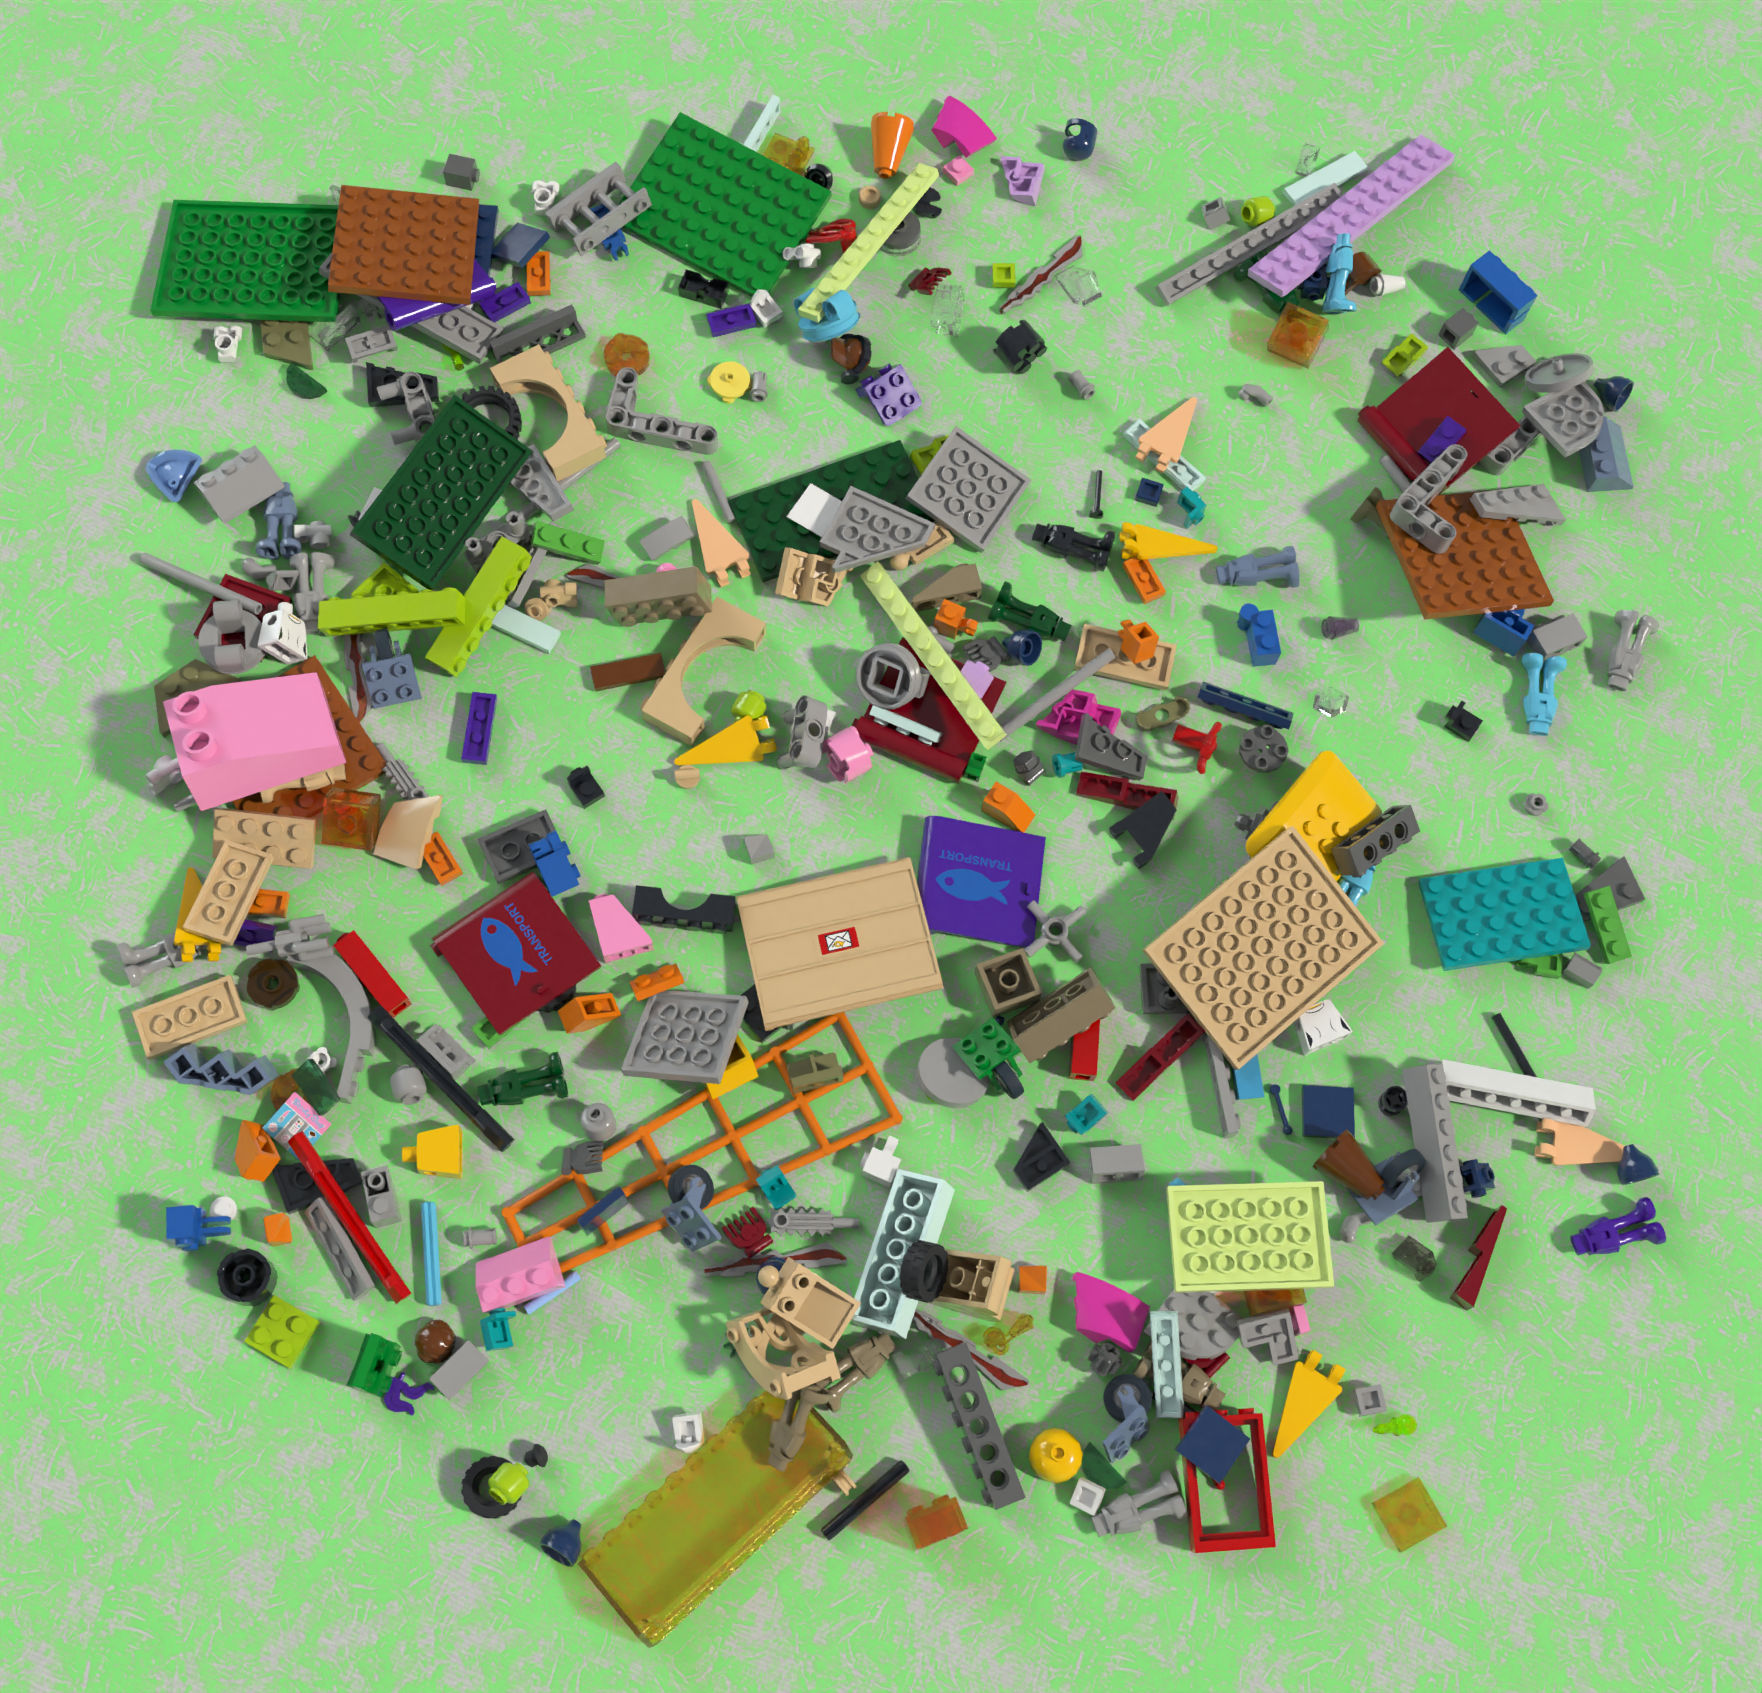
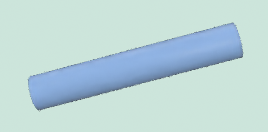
M574 1271L564 1278L565 1288L537 1297L523 1307L530 1315L580 1281V1276Z

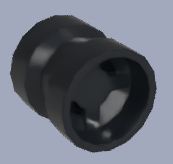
M1399 1086L1389 1087L1378 1100L1380 1111L1388 1116L1399 1114L1408 1105L1406 1090Z

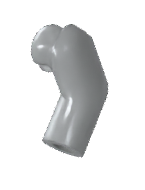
M1245 384L1241 386L1242 389L1238 392V395L1244 400L1254 396L1265 407L1273 400V397L1263 388L1256 385Z
M927 626L946 653L950 654L954 648V643L938 636V630L934 626Z
M1365 1212L1349 1215L1344 1219L1340 1228V1235H1342L1344 1242H1354L1359 1226L1372 1223Z

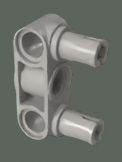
M410 371L398 378L397 382L377 387L381 401L399 395L405 396L406 406L413 421L409 427L391 431L395 445L411 440L420 441L424 436V433H421V427L425 424L432 425L436 420L434 409L422 378L418 373ZM412 379L419 381L415 389L407 388L408 382Z
M517 512L507 514V524L491 532L478 541L476 537H470L466 540L467 550L464 556L477 574L501 536L523 548L531 545L532 532Z
M803 695L798 699L794 709L784 713L783 719L785 723H790L793 727L791 730L789 753L780 755L777 759V764L781 769L787 770L794 766L800 768L806 766L811 769L817 767L821 760L827 718V705L825 703Z

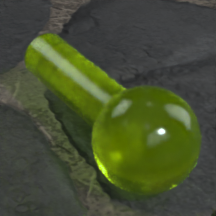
M442 343L443 349L450 353L455 369L457 371L463 370L464 365L459 352Z

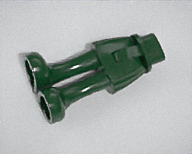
M1265 250L1259 251L1252 259L1249 258L1236 269L1233 277L1237 281H1242L1246 278L1250 279L1263 295L1264 303L1279 314L1281 318L1285 317L1291 323L1303 314V311L1298 306L1299 301L1294 291H1290L1282 298L1248 276V269L1268 254Z
M1007 581L1003 583L997 600L994 602L988 616V620L991 622L1007 621L1028 630H1033L1039 633L1041 638H1051V640L1057 638L1064 642L1072 626L1062 621L1063 617L1060 618L1049 608L1041 604L1034 606L1014 597L1012 585ZM1005 607L1019 611L1025 615L1030 616L1031 618L1015 614L1005 609Z
M559 1052L551 1053L548 1063L543 1067L522 1072L512 1069L492 1080H488V1084L477 1086L481 1105L491 1103L493 1106L524 1104V1099L544 1094H554L561 1099L569 1097ZM556 1077L553 1079V1081L547 1083L523 1087V1084L532 1081Z

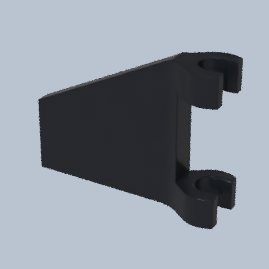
M1161 791L1127 817L1109 828V832L1115 839L1120 837L1126 830L1129 832L1143 851L1132 859L1135 866L1141 869L1153 858L1177 809L1164 792Z

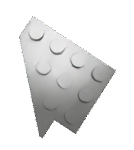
M850 486L822 536L819 546L838 554L832 566V572L837 573L925 547L935 529V523Z

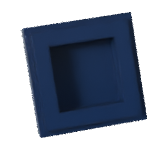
M1142 477L1135 501L1157 507L1164 484Z

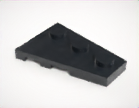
M366 362L369 406L379 407L406 404L405 396L402 397L401 395L381 401L377 390L379 386L397 382V379L406 372L396 371L395 368L387 366L386 368L376 367L374 364ZM418 373L425 384L431 402H438L439 386L437 376ZM416 379L410 380L407 388L415 389L419 381Z
M354 1158L323 1161L343 1192L363 1184ZM302 1163L291 1165L278 1164L272 1170L289 1215L309 1207L317 1198L324 1196Z

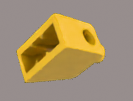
M452 1125L418 1133L417 1146L402 1147L403 1163L417 1162V1170L423 1175L462 1179L461 1127L459 1125Z

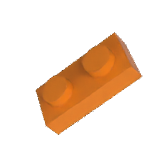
M549 251L537 252L527 263L528 296L551 295Z
M1136 556L1123 562L1122 566L1143 604L1165 596L1166 591L1148 559L1140 560Z
M438 831L433 833L431 842L425 844L423 857L440 885L443 886L461 876L463 872Z
M259 889L247 915L286 919L290 898L289 892Z
M675 963L663 966L658 971L650 974L640 975L629 983L637 1001H640L685 982Z

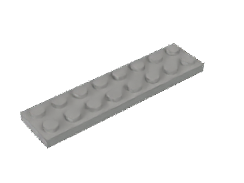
M332 253L319 267V274L329 279ZM356 294L384 310V306L376 296ZM462 307L411 325L478 364L481 363L491 349L489 341L503 334V327L467 307Z

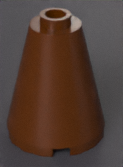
M1347 1129L1323 1152L1312 1166L1316 1171L1366 1200H1369L1371 1197L1376 1200L1385 1190L1382 1186L1385 1183L1382 1176L1352 1133Z

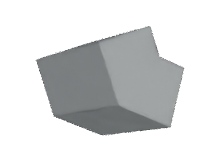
M1574 952L1561 973L1589 989L1601 975L1602 968Z

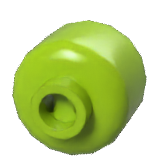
M1267 196L1249 198L1241 209L1242 219L1251 227H1257L1273 219L1275 214V206Z
M753 690L741 692L731 707V713L735 717L734 721L736 722L747 715L751 716L752 720L763 716L767 708L764 697Z
M507 1462L503 1463L488 1480L489 1494L502 1505L506 1503L514 1504L529 1487V1480L526 1476L528 1471L518 1462L514 1465Z

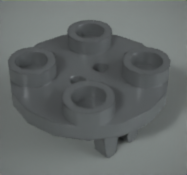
M1270 725L1250 729L1243 735L1239 745V754L1243 762L1250 769L1264 773L1277 770L1284 763L1289 752L1284 737Z

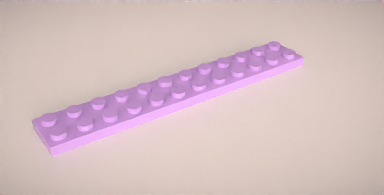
M1419 135L1249 268L1248 276L1283 298L1328 262L1338 234H1350L1351 244L1453 163L1455 154L1428 138Z

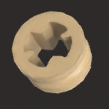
M840 1469L838 1471L839 1475L836 1477L832 1476L831 1479L848 1496L849 1490L855 1489L857 1486Z

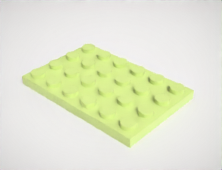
M1323 1181L1167 1186L1175 1293L1334 1287Z

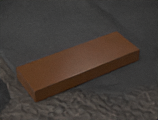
M661 653L590 667L595 692L663 678L666 674Z

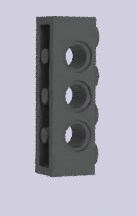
M1411 805L1391 806L1331 849L1341 876L1352 875L1353 878L1366 874L1367 869L1380 864L1382 858L1395 853L1400 845L1410 842L1412 837L1420 832Z

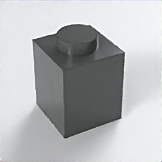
M449 154L443 174L447 186L472 191L474 183L479 181L480 170L477 169L475 159Z
M1462 308L1443 324L1438 335L1455 350L1473 335L1479 322L1475 320L1472 314Z

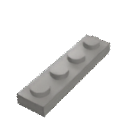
M552 521L549 523L550 525L560 527ZM533 546L530 547L528 551L532 556L530 566L522 573L516 588L508 595L506 606L513 609L520 606L547 550Z
M1207 1035L1204 1044L1223 1137L1231 1138L1238 1133L1241 1124L1239 1115L1234 1113V1091L1229 1089L1230 1070L1228 1065H1224L1223 1053Z
M324 1196L317 1198L304 1212L352 1300L361 1299L375 1285L333 1208Z

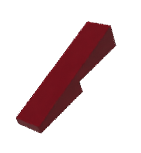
M1081 772L1076 791L1077 796L1132 810L1138 809L1161 791L1164 792L1175 808L1179 798L1177 790L1129 783L1127 778Z
M1187 1013L1116 1084L1134 1101L1203 1036L1205 1030Z
M1503 1205L1493 1211L1468 1249L1476 1258L1450 1296L1451 1300L1465 1310L1475 1306L1507 1212V1208Z

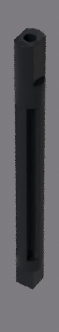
M381 1005L371 1011L367 1018L384 1035H387L501 1152L507 1150L515 1139Z

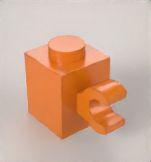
M944 599L935 617L934 627L938 630V633L955 640L959 630L969 636H974L978 622L969 618L964 619L966 608Z
M1129 619L1120 622L1124 628L1118 631V635L1123 639L1120 649L1132 663L1136 664L1153 658L1159 636L1145 621L1134 625Z

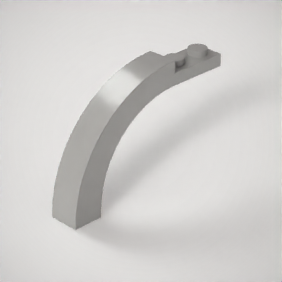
M297 954L287 956V962L293 968L306 970L324 978L339 991L345 1001L350 1018V1040L336 1097L342 1103L351 1104L352 1097L357 1096L359 1082H356L358 1073L364 1069L365 1057L362 1056H373L376 1029L375 1025L367 1018L372 1011L369 998L358 978L338 956L334 955L302 962L298 959Z

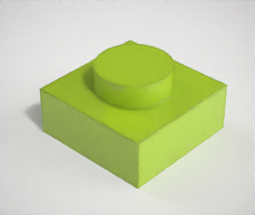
M992 263V287L1015 288V263Z

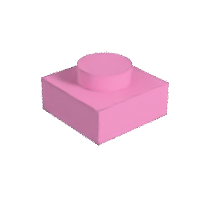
M959 155L943 166V173L958 186L974 174V169Z
M1304 1305L1291 1308L1289 1311L1295 1336L1310 1332Z

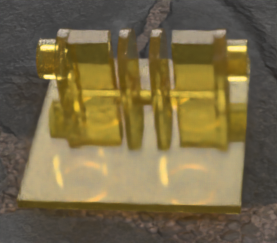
M775 133L763 156L802 175L815 148L809 146V139L805 136L795 141Z

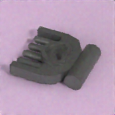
M995 636L991 637L988 641L979 639L962 647L963 652L966 651L967 655L979 651L971 655L970 659L978 657L973 663L976 664L977 661L984 663L990 668L989 672L995 670L1001 661L1006 662L1010 658Z
M604 1141L584 1142L577 1145L574 1150L570 1147L564 1148L561 1173L563 1175H570L572 1169L577 1174L603 1171L602 1161H599L603 1157L599 1155L603 1154L600 1150H603Z

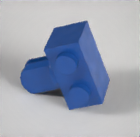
M1525 609L1484 613L1481 616L1473 633L1514 657L1527 641L1534 625L1522 619Z
M194 1205L166 1207V1239L176 1247L182 1248V1251H196L198 1246H206L207 1237L231 1234V1228L224 1227L231 1224V1217L229 1216L206 1217V1210L202 1207L197 1208Z

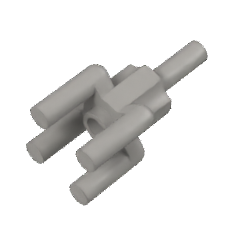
M324 914L291 920L289 922L290 929L276 932L275 940L246 945L248 956L277 950L279 957L297 954L298 959L304 962L335 955L334 948L329 946L327 938L310 941V936L332 932L330 922L326 923Z

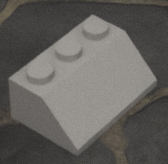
M255 445L243 450L241 454L233 459L223 462L220 467L202 475L200 479L194 482L205 502L224 524L285 487L265 456Z

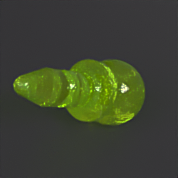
M1403 1414L1399 1417H1393L1390 1422L1378 1424L1372 1431L1377 1434L1393 1433L1395 1436H1409L1415 1433L1417 1421L1413 1416Z

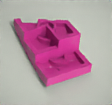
M948 96L944 100L945 103L938 113L937 121L931 129L943 148L956 143L965 158L997 140L991 129L973 110L952 96Z
M1072 689L1064 696L1061 702L1052 707V712L1043 720L1039 719L1036 726L1054 737L1077 745L1083 714L1087 713L1092 716L1094 722L1100 726H1106L1111 730L1110 733L1114 735L1122 713L1119 708L1098 704L1094 693Z
M1080 1272L1074 1273L1072 1279L1076 1281L1077 1296L1074 1298L1076 1330L1096 1344L1109 1338L1128 1353L1134 1351L1150 1306L1110 1283Z

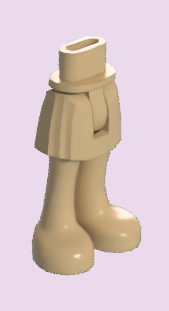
M341 764L260 791L263 803L272 802L274 793L282 789L306 788L307 791L328 786L331 783L333 785L335 781L346 780L345 765Z

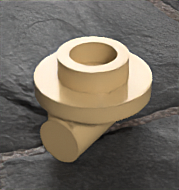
M540 598L528 599L525 604L526 615L538 621L545 619L552 610V607L546 605L545 601Z
M684 765L678 770H674L675 780L681 788L691 789L699 783V768Z

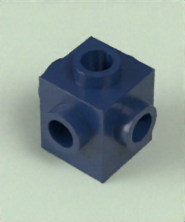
M1324 264L1297 286V289L1300 290L1301 299L1315 301L1324 298L1330 281V277H1327L1326 272L1327 264Z
M1478 1159L1462 1163L1463 1166H1460V1173L1465 1195H1471L1472 1198L1483 1197L1487 1195V1190L1495 1188V1176L1489 1163H1478Z

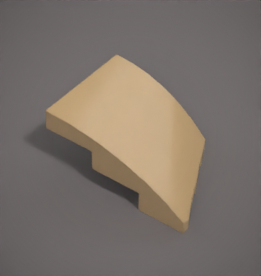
M785 547L775 594L828 607L835 593L843 585L841 581L847 572H851L853 568L833 573L832 566L836 560Z
M439 794L431 797L395 802L380 829L374 855L413 869L421 868L425 844L431 842L434 819L440 817L443 795Z

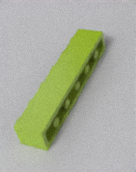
M501 536L464 595L466 598L465 625L444 627L425 656L429 662L454 677H457L465 669L470 655L478 648L482 636L491 628L494 617L503 609L508 595L516 588L520 576L530 566L532 556L525 548Z
M450 587L444 588L443 591L425 589L421 590L420 593L402 591L398 592L397 595L379 593L375 594L374 597L356 595L352 596L351 599L333 597L329 598L328 601H319L318 629L327 637L375 633L376 630L387 628L390 632L465 625L466 598L457 589Z

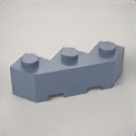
M195 1043L183 1047L164 1061V1064L178 1083L200 1085L224 1091H236L247 1095L260 1091L280 1076L266 1055L255 1059L243 1068L230 1049L219 1053L210 1061H207Z

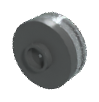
M912 212L906 215L880 247L884 253L891 256H905L918 248L921 242V227L916 215Z

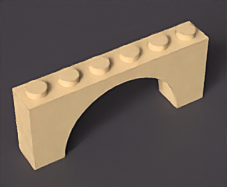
M536 345L491 367L490 372L494 384L497 388L503 389L504 393L507 391L510 395L518 393L542 394L558 402L566 411L568 421L563 435L552 447L543 452L545 463L558 482L605 459L607 444L601 434H596V427L592 419L585 417V410L581 402L574 400V393L570 385L563 383L564 378L559 368L554 369L552 366L553 361L547 351L543 352L540 345Z
M716 597L712 603V612L704 613L702 620L694 624L691 630L692 635L688 641L684 640L678 650V656L676 659L670 660L666 667V674L663 678H659L653 687L654 692L650 698L646 697L640 707L643 720L690 746L694 745L704 730L705 724L704 718L693 711L682 693V682L688 667L698 656L716 647L739 646L755 651L766 635L765 622L719 597Z

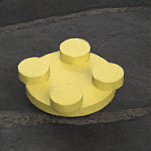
M733 361L717 365L707 378L708 386L718 396L722 397V401L726 404L733 403L735 398L742 396L753 387V381L747 369Z

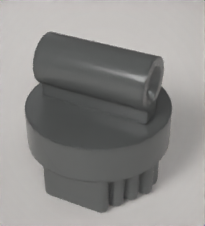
M1031 750L1021 752L1013 759L1018 777L1023 779L1028 786L1045 772L1040 758Z

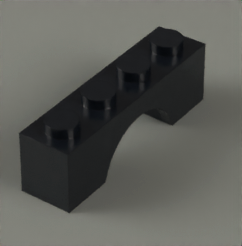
M636 885L632 916L638 924L643 926H651L652 923L662 924L663 927L670 929L682 926L687 927L691 931L709 929L716 934H726V932L733 931L736 897L710 894L707 900L699 907L682 910L673 907L666 901L661 888Z

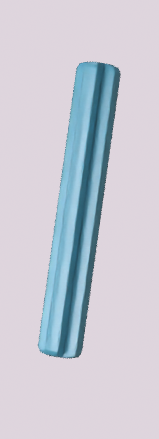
M424 1202L421 1204L426 1304L428 1306L441 1305L442 1301L436 1204L434 1202Z

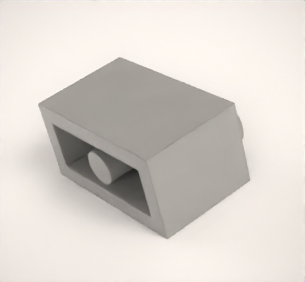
M1573 613L1566 617L1560 615L1547 625L1541 623L1533 627L1526 642L1533 653L1543 655L1544 662L1549 657L1559 656L1580 647L1587 639V635Z

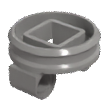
M239 599L214 602V615L204 623L199 633L198 643L201 654L213 669L221 673L240 674L249 671L263 659L266 651L258 647L262 627L261 622L253 614L243 610ZM245 632V650L241 644L221 645V634Z
M883 643L865 650L856 668V682L862 696L870 704L886 710L899 708L910 702L914 697H923L930 677V672L925 668L919 667L918 662L910 651L895 643ZM885 665L900 670L895 690L876 683V681L882 679Z

